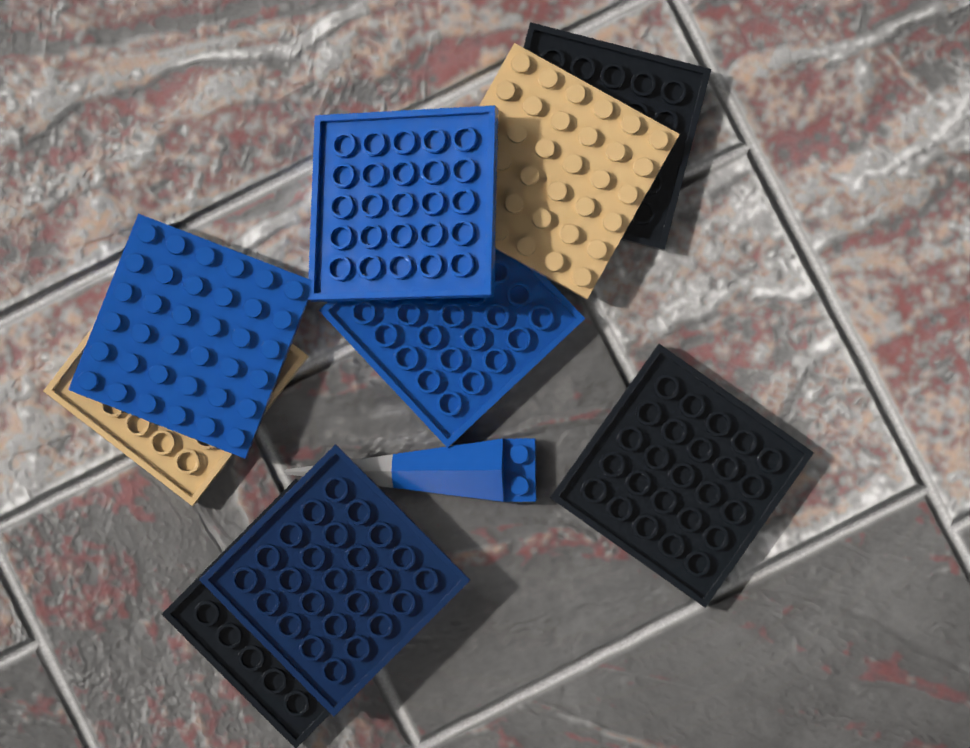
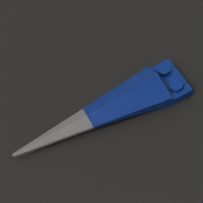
M536 438L496 439L454 445L448 448L440 447L352 460L377 486L501 502L537 501ZM313 466L286 469L283 472L287 475L303 477Z

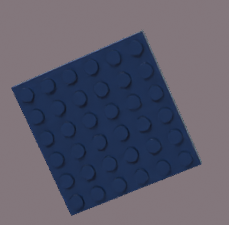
M337 444L199 579L333 717L470 581L459 567Z

